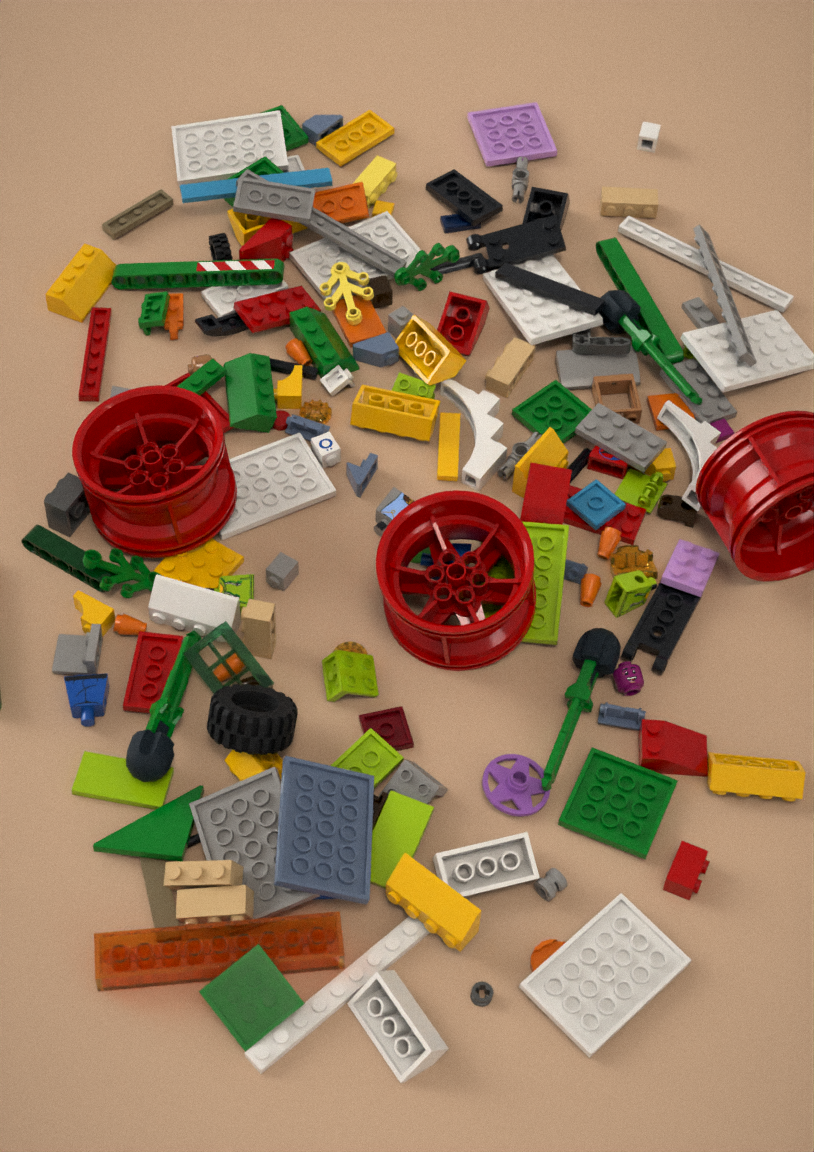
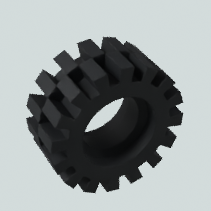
M221 233L209 236L212 261L232 260L233 257L227 235Z

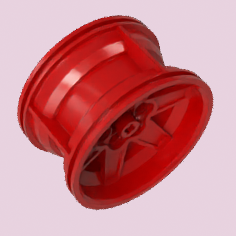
M162 385L131 389L117 394L97 406L83 420L75 434L72 446L74 466L82 483L96 530L112 547L120 549L126 554L145 558L175 556L193 550L209 541L230 519L237 501V484L230 465L220 417L214 407L200 395L183 388ZM205 457H208L205 465L194 466ZM108 489H121V490H119L118 492H113V491L108 490Z
M781 412L764 417L745 426L725 440L711 454L699 473L696 483L697 500L727 547L738 570L750 579L757 581H779L799 576L814 569L813 412Z
M454 490L438 492L420 498L409 504L392 519L378 545L376 573L383 595V606L389 629L398 644L411 656L427 665L444 670L466 671L478 669L493 664L507 656L521 643L531 627L536 610V586L533 577L535 566L534 550L526 527L511 509L487 495L471 491ZM466 539L483 543L474 551L466 552L460 557L449 540ZM429 547L434 565L429 566L423 571L407 568L418 553ZM503 555L509 562L515 579H496L488 576V573ZM447 561H453V562H454V563H451L450 565L445 564V562H447ZM470 563L476 564V565L473 566V567H468V566H466V565H468V564H470ZM433 577H440L439 580H431ZM476 582H484L483 585H475ZM402 594L429 597L422 612L416 615L409 608ZM441 595L448 596L446 599L439 598ZM465 597L470 598L469 601H461ZM482 604L502 605L503 607L495 614L485 618ZM452 615H455L460 625L451 626L444 625V623Z

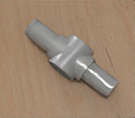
M522 157L517 158V165L512 174V201L517 203V199H519V203L524 201V192L528 188L529 171L527 166L529 161L526 157H524L523 161Z
M534 432L526 442L514 444L512 453L507 457V461L497 470L500 477L503 476L505 480L508 479L514 472L515 465L542 435L538 436V432Z

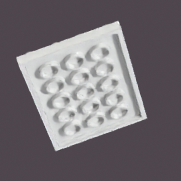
M280 110L171 126L179 186L228 179L264 156L282 171L289 170Z
M388 211L348 227L407 261L406 268L414 260L416 254L421 251ZM326 238L290 252V259L324 300L332 297L340 285L338 280L332 288V293L328 296H323L319 289L322 283L330 279L332 276L331 267L338 262L347 263L350 270L358 274L366 272L369 278L386 275L388 280L393 278ZM347 278V281L361 288L367 287V285L362 286L358 281Z
M553 254L514 265L580 290ZM497 270L483 274V281L530 345L603 325V318L599 313L594 316L495 278Z
M778 310L741 318L757 361L751 367L745 361L741 362L737 357L736 352L738 350L731 341L733 336L726 328L727 322L684 332L680 338L722 392L814 369L813 352Z
M301 433L229 459L237 484V501L230 519L218 534L221 540H224L336 496V489Z
M620 893L523 980L519 988L590 1058L677 977L692 960Z

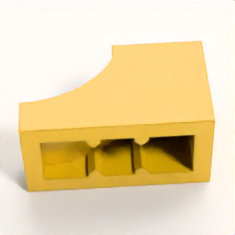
M294 365L290 376L284 380H277V388H273L277 409H302V365Z
M665 448L644 473L651 477L653 473L661 472L663 474V482L674 480L676 464L671 448ZM628 464L629 469L631 468V469H634V470H636V471L641 472L640 470H638V469H636V468H634L633 466H631V465Z
M79 590L73 595L75 609L82 613L80 619L84 633L86 634L91 631L92 624H101L102 636H104L115 623L114 609Z

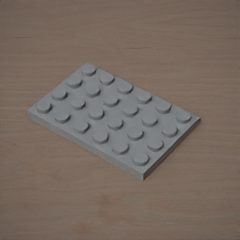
M275 767L189 803L206 860H233L244 867L242 885H247L254 891L253 920H245L243 924H233L230 921H226L230 933H235L320 896L274 885L281 779Z

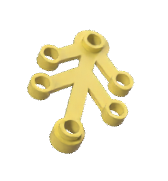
M345 262L335 263L331 267L332 276L319 287L321 294L328 296L332 293L333 286L338 280L340 281V285L332 297L324 300L325 309L328 311L334 310L337 302L344 295L348 308L346 312L347 322L350 325H357L362 321V314L355 307L351 292L363 297L364 300L373 299L374 292L371 287L361 288L349 283L347 278L358 281L360 285L364 286L369 283V276L366 272L358 274L351 271L349 265Z

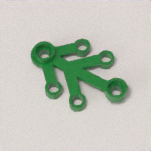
M436 243L429 254L421 250L407 268L401 267L395 272V282L399 286L409 283L414 285L418 291H422L427 287V282L423 278L417 279L414 277L421 274L430 278L435 284H438L442 281L443 275L438 270L433 271L431 268L447 261L455 263L460 258L459 250L454 245L444 248L440 243Z
M117 548L111 550L109 559L120 566L101 560V554L92 549L85 552L82 560L87 569L98 567L118 574L111 577H102L99 585L104 591H110L113 585L131 580L137 581L138 583L132 585L124 584L122 586L120 594L124 598H132L134 592L145 589L152 591L156 575H161L157 572H150L144 564V560L139 556H133L130 563H128L123 556V552Z

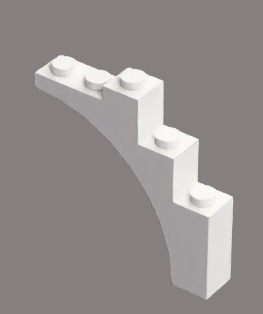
M447 379L441 381L440 395L451 401L464 414L470 423L475 440V448L471 458L462 469L461 482L479 492L506 461L507 447L498 442L503 435L504 423L494 418L499 412L500 398L485 390L477 394L473 390L460 385L457 381Z
M668 400L663 405L657 418L677 436L687 451L691 460L693 475L692 482L681 499L699 511L702 507L696 497L697 479L703 465L717 449L714 445L721 432L706 421L699 423Z

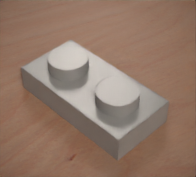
M700 297L682 303L683 311L697 329L719 324Z

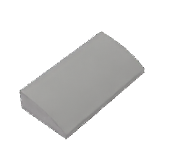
M632 345L630 346V352L627 354H580L573 350L556 351L555 364L559 381L568 390L592 388L593 376L632 373L635 384L640 385L636 350Z

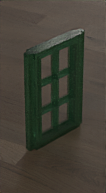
M226 621L184 653V656L213 693L224 686H230L235 681L239 685H244L239 678L248 671H250L260 686L264 688H271L275 684ZM221 635L232 648L224 656H221L212 644ZM206 646H209L218 658L211 666H208L199 655V652ZM234 653L246 666L238 674H235L225 661ZM221 663L232 676L225 684H222L212 672Z

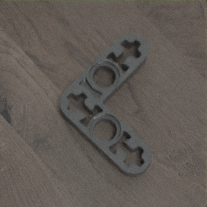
M591 328L572 334V349L576 353L627 354L630 352L631 341L628 338L591 337Z

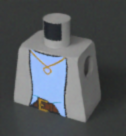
M393 487L376 509L377 524L374 526L376 534L382 536L392 519L401 510L415 501Z

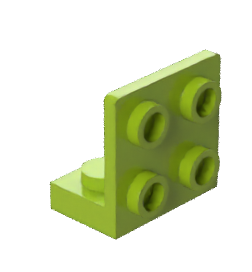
M335 650L322 660L327 701L336 702L346 694L377 697L379 695L372 655Z

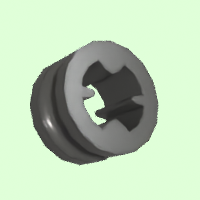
M487 982L475 983L470 994L471 1001L479 1007L489 1005L494 993L492 986ZM479 990H484L485 998H480Z

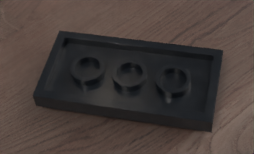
M455 169L426 183V190L473 226L503 211L501 203Z

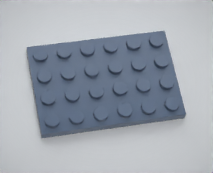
M285 756L282 763L275 886L365 905L370 901L374 776Z

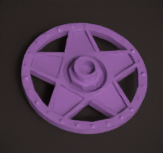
M518 754L501 755L487 765L482 777L483 791L489 802L505 814L518 817L535 814L546 804L550 790L544 791L541 780L529 776V766L541 778L544 777V770L528 757ZM503 761H516L511 769L498 764ZM489 774L498 783L492 792H490L488 785ZM544 794L541 802L533 807L531 796ZM512 800L519 810L508 808L501 803Z

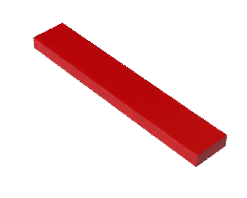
M92 307L78 395L79 401L99 402L112 316L111 308Z

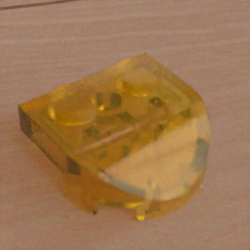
M624 545L618 547L616 553L611 552L610 571L613 578L617 575L640 570L647 578L653 577L658 579V571L654 565L651 550L647 549L645 552L639 550L638 545Z

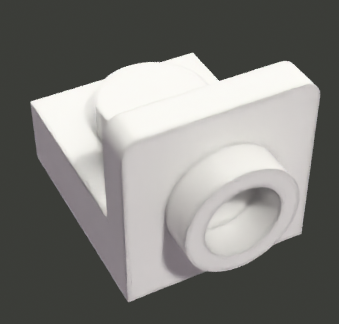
M339 365L320 379L332 396L348 384L352 388L355 386L352 382L353 375L347 368L343 370Z

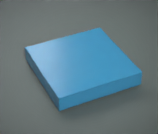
M597 479L569 498L566 503L572 511L595 530L626 507V504Z

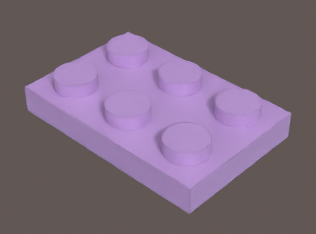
M679 539L660 583L701 597L720 553Z

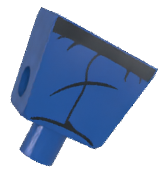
M108 674L64 676L72 717L81 718V725L93 726L95 724V717L105 715L110 688Z

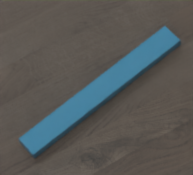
M329 168L260 176L269 182L305 188L333 186ZM238 178L180 185L182 203L233 198L236 196V181Z

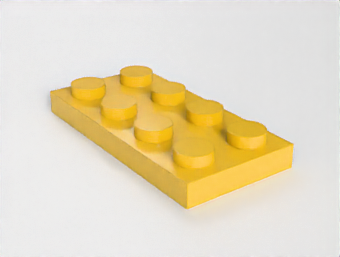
M368 110L317 141L316 148L341 167L393 135L395 128L373 111Z

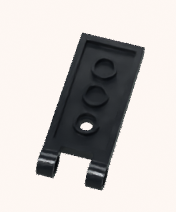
M556 215L481 236L473 234L466 238L468 249L471 251L486 247L489 259L479 258L473 262L474 271L478 275L499 269L505 263L515 265L566 251ZM503 245H509L507 249L502 248Z
M659 583L626 643L621 658L632 662L638 648L658 655L654 661L652 671L663 675L668 661L702 596L699 597ZM658 632L661 636H656L654 633Z

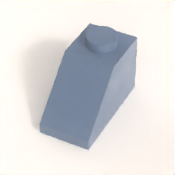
M314 115L302 124V130L308 136L309 142L316 146L317 141L343 126V116Z
M387 332L353 344V358L355 361L384 367L399 361V347L390 333Z

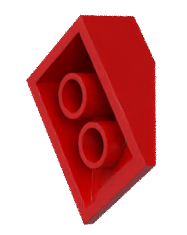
M271 218L239 249V260L279 259L284 262L287 258H290V252L293 251L292 225L280 219Z
M449 291L437 331L461 355L470 357L484 328L490 310L487 300Z
M531 462L520 520L522 522L563 525L572 470Z
M642 719L639 729V766L660 774L707 777V735L664 720Z

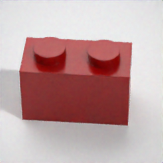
M681 841L665 880L663 890L690 901L692 894H698L702 883V880L699 879L700 874H706L710 863V861L706 860L708 851Z

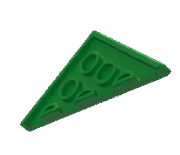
M200 785L97 841L93 845L94 851L183 861L195 823L189 803L203 797L204 786Z

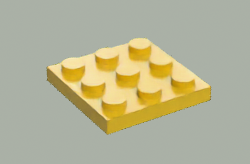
M211 538L193 550L165 557L153 572L202 588H218L219 577L232 576L243 564L244 556Z

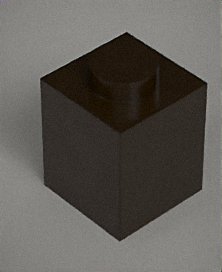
M386 275L369 278L370 281L367 287L373 289L374 297L371 299L374 308L392 305L393 291Z

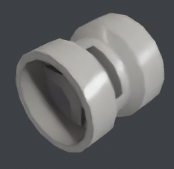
M551 868L546 872L544 878H539L534 882L535 890L546 901H551L556 896L557 891H562L568 885L563 874L555 868Z

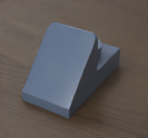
M370 453L360 466L349 462L346 463L347 478L356 496L361 498L378 469V455Z

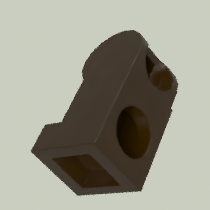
M668 494L661 496L657 514L664 519H675L685 522V526L693 528L697 510L682 500L681 496Z

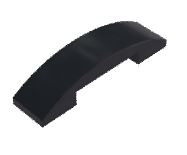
M237 313L220 318H215L211 314L195 319V323L202 332L209 336H227L249 329Z

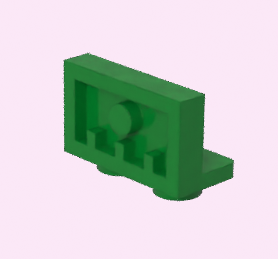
M167 291L145 294L138 324L146 336L150 335L152 327L164 326L170 299Z

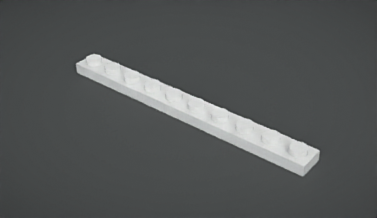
M627 216L619 225V233L705 275L709 273L703 264L705 260L700 255L698 249L630 216ZM719 260L728 286L783 313L793 302V295Z
M410 916L307 1000L298 1010L245 1052L247 1060L260 1074L264 1073L351 1000L377 971L388 969L430 932L417 918L413 919Z

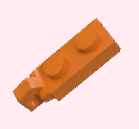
M183 293L169 294L170 299L164 327L165 330H169L170 340H178V329H183L184 326Z

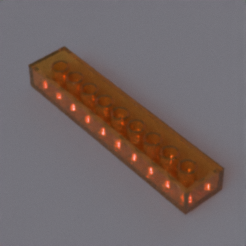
M340 911L94 933L95 980L99 992L212 981L258 943L282 974L344 969L345 955Z

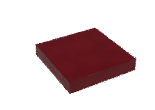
M402 706L359 715L363 735L371 728L396 751L414 748V742Z

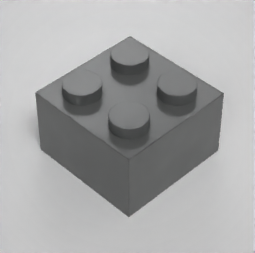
M69 472L63 479L58 481L55 489L48 493L44 499L48 527L68 537L72 536L90 514L89 504L79 477Z

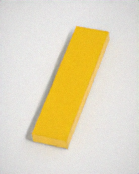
M440 412L437 480L458 481L460 413Z

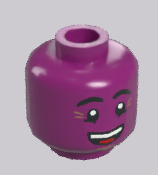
M626 661L620 663L618 668L614 670L613 678L618 692L623 693L625 696H632L641 691V688L644 686V679L640 666Z

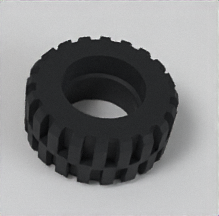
M251 684L227 685L222 689H218L211 697L207 730L210 737L217 744H222L225 748L233 749L235 752H245L251 755L276 754L279 751H284L293 742L298 709L295 702L289 696L286 697L284 693L277 692L275 689L264 688L260 685L252 686Z

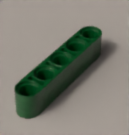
M35 525L21 540L23 546L28 551L99 592H104L99 585L102 577L118 575L98 567L87 569L82 561L86 551L40 525Z

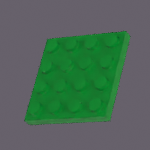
M592 747L559 818L558 825L646 859L678 780Z

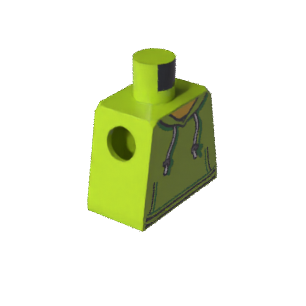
M640 570L614 576L604 603L612 614L618 618L644 605L650 591L657 588L656 580L653 577L647 578Z
M254 574L219 577L218 588L206 589L239 598L241 617L242 608L247 607L248 600H254Z

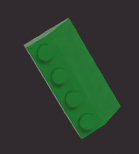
M304 307L289 313L290 330L295 338L304 343L312 359V365L318 368L320 378L324 377L337 365L343 370L347 368L350 373L359 370V365L326 314L310 307Z
M249 353L225 362L223 366L227 372L225 375L230 427L269 433L277 418L269 356Z

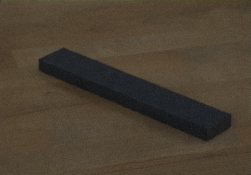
M509 263L503 264L495 272V278L594 316L605 306V300Z

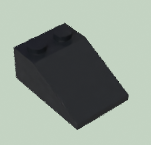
M532 187L522 224L556 215L562 230L570 204L569 194Z

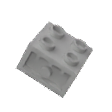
M92 624L91 631L87 632L86 636L59 634L52 672L55 674L71 675L97 674L103 643L101 624Z
M406 759L382 790V792L388 794L392 790L428 805L435 795L443 797L448 791L444 785L418 764Z

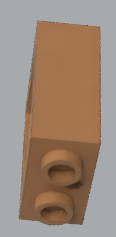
M633 373L593 376L591 390L595 406L598 403L603 405L601 395L627 393L631 409L612 411L635 424L640 423L642 407Z

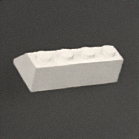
M156 575L148 606L150 620L157 624L173 626L178 630L196 631L200 636L232 644L241 624L239 598Z
M528 832L436 853L433 856L437 877L463 897L540 878Z
M395 970L377 971L347 1003L400 1083L408 1081L434 1065L449 1049Z

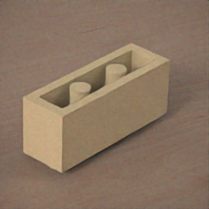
M602 187L600 216L656 218L659 205L658 189Z
M516 337L513 338L510 344L507 343L501 357L498 356L496 358L492 370L489 369L485 375V380L487 381L486 389L508 398L533 362L536 346L530 345Z
M249 599L247 607L242 608L240 617L243 620L241 632L244 633L242 645H245L246 655L272 659L277 642L275 603Z
M233 860L166 862L163 886L177 892V890L242 885L244 867Z
M247 885L177 890L176 919L186 927H198L199 923L218 926L226 921H230L233 924H243L245 920H253L254 891Z

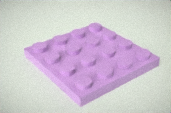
M537 102L468 112L467 118L486 167L515 163L518 157H522L523 161L524 157L528 158V160L557 156L556 146Z

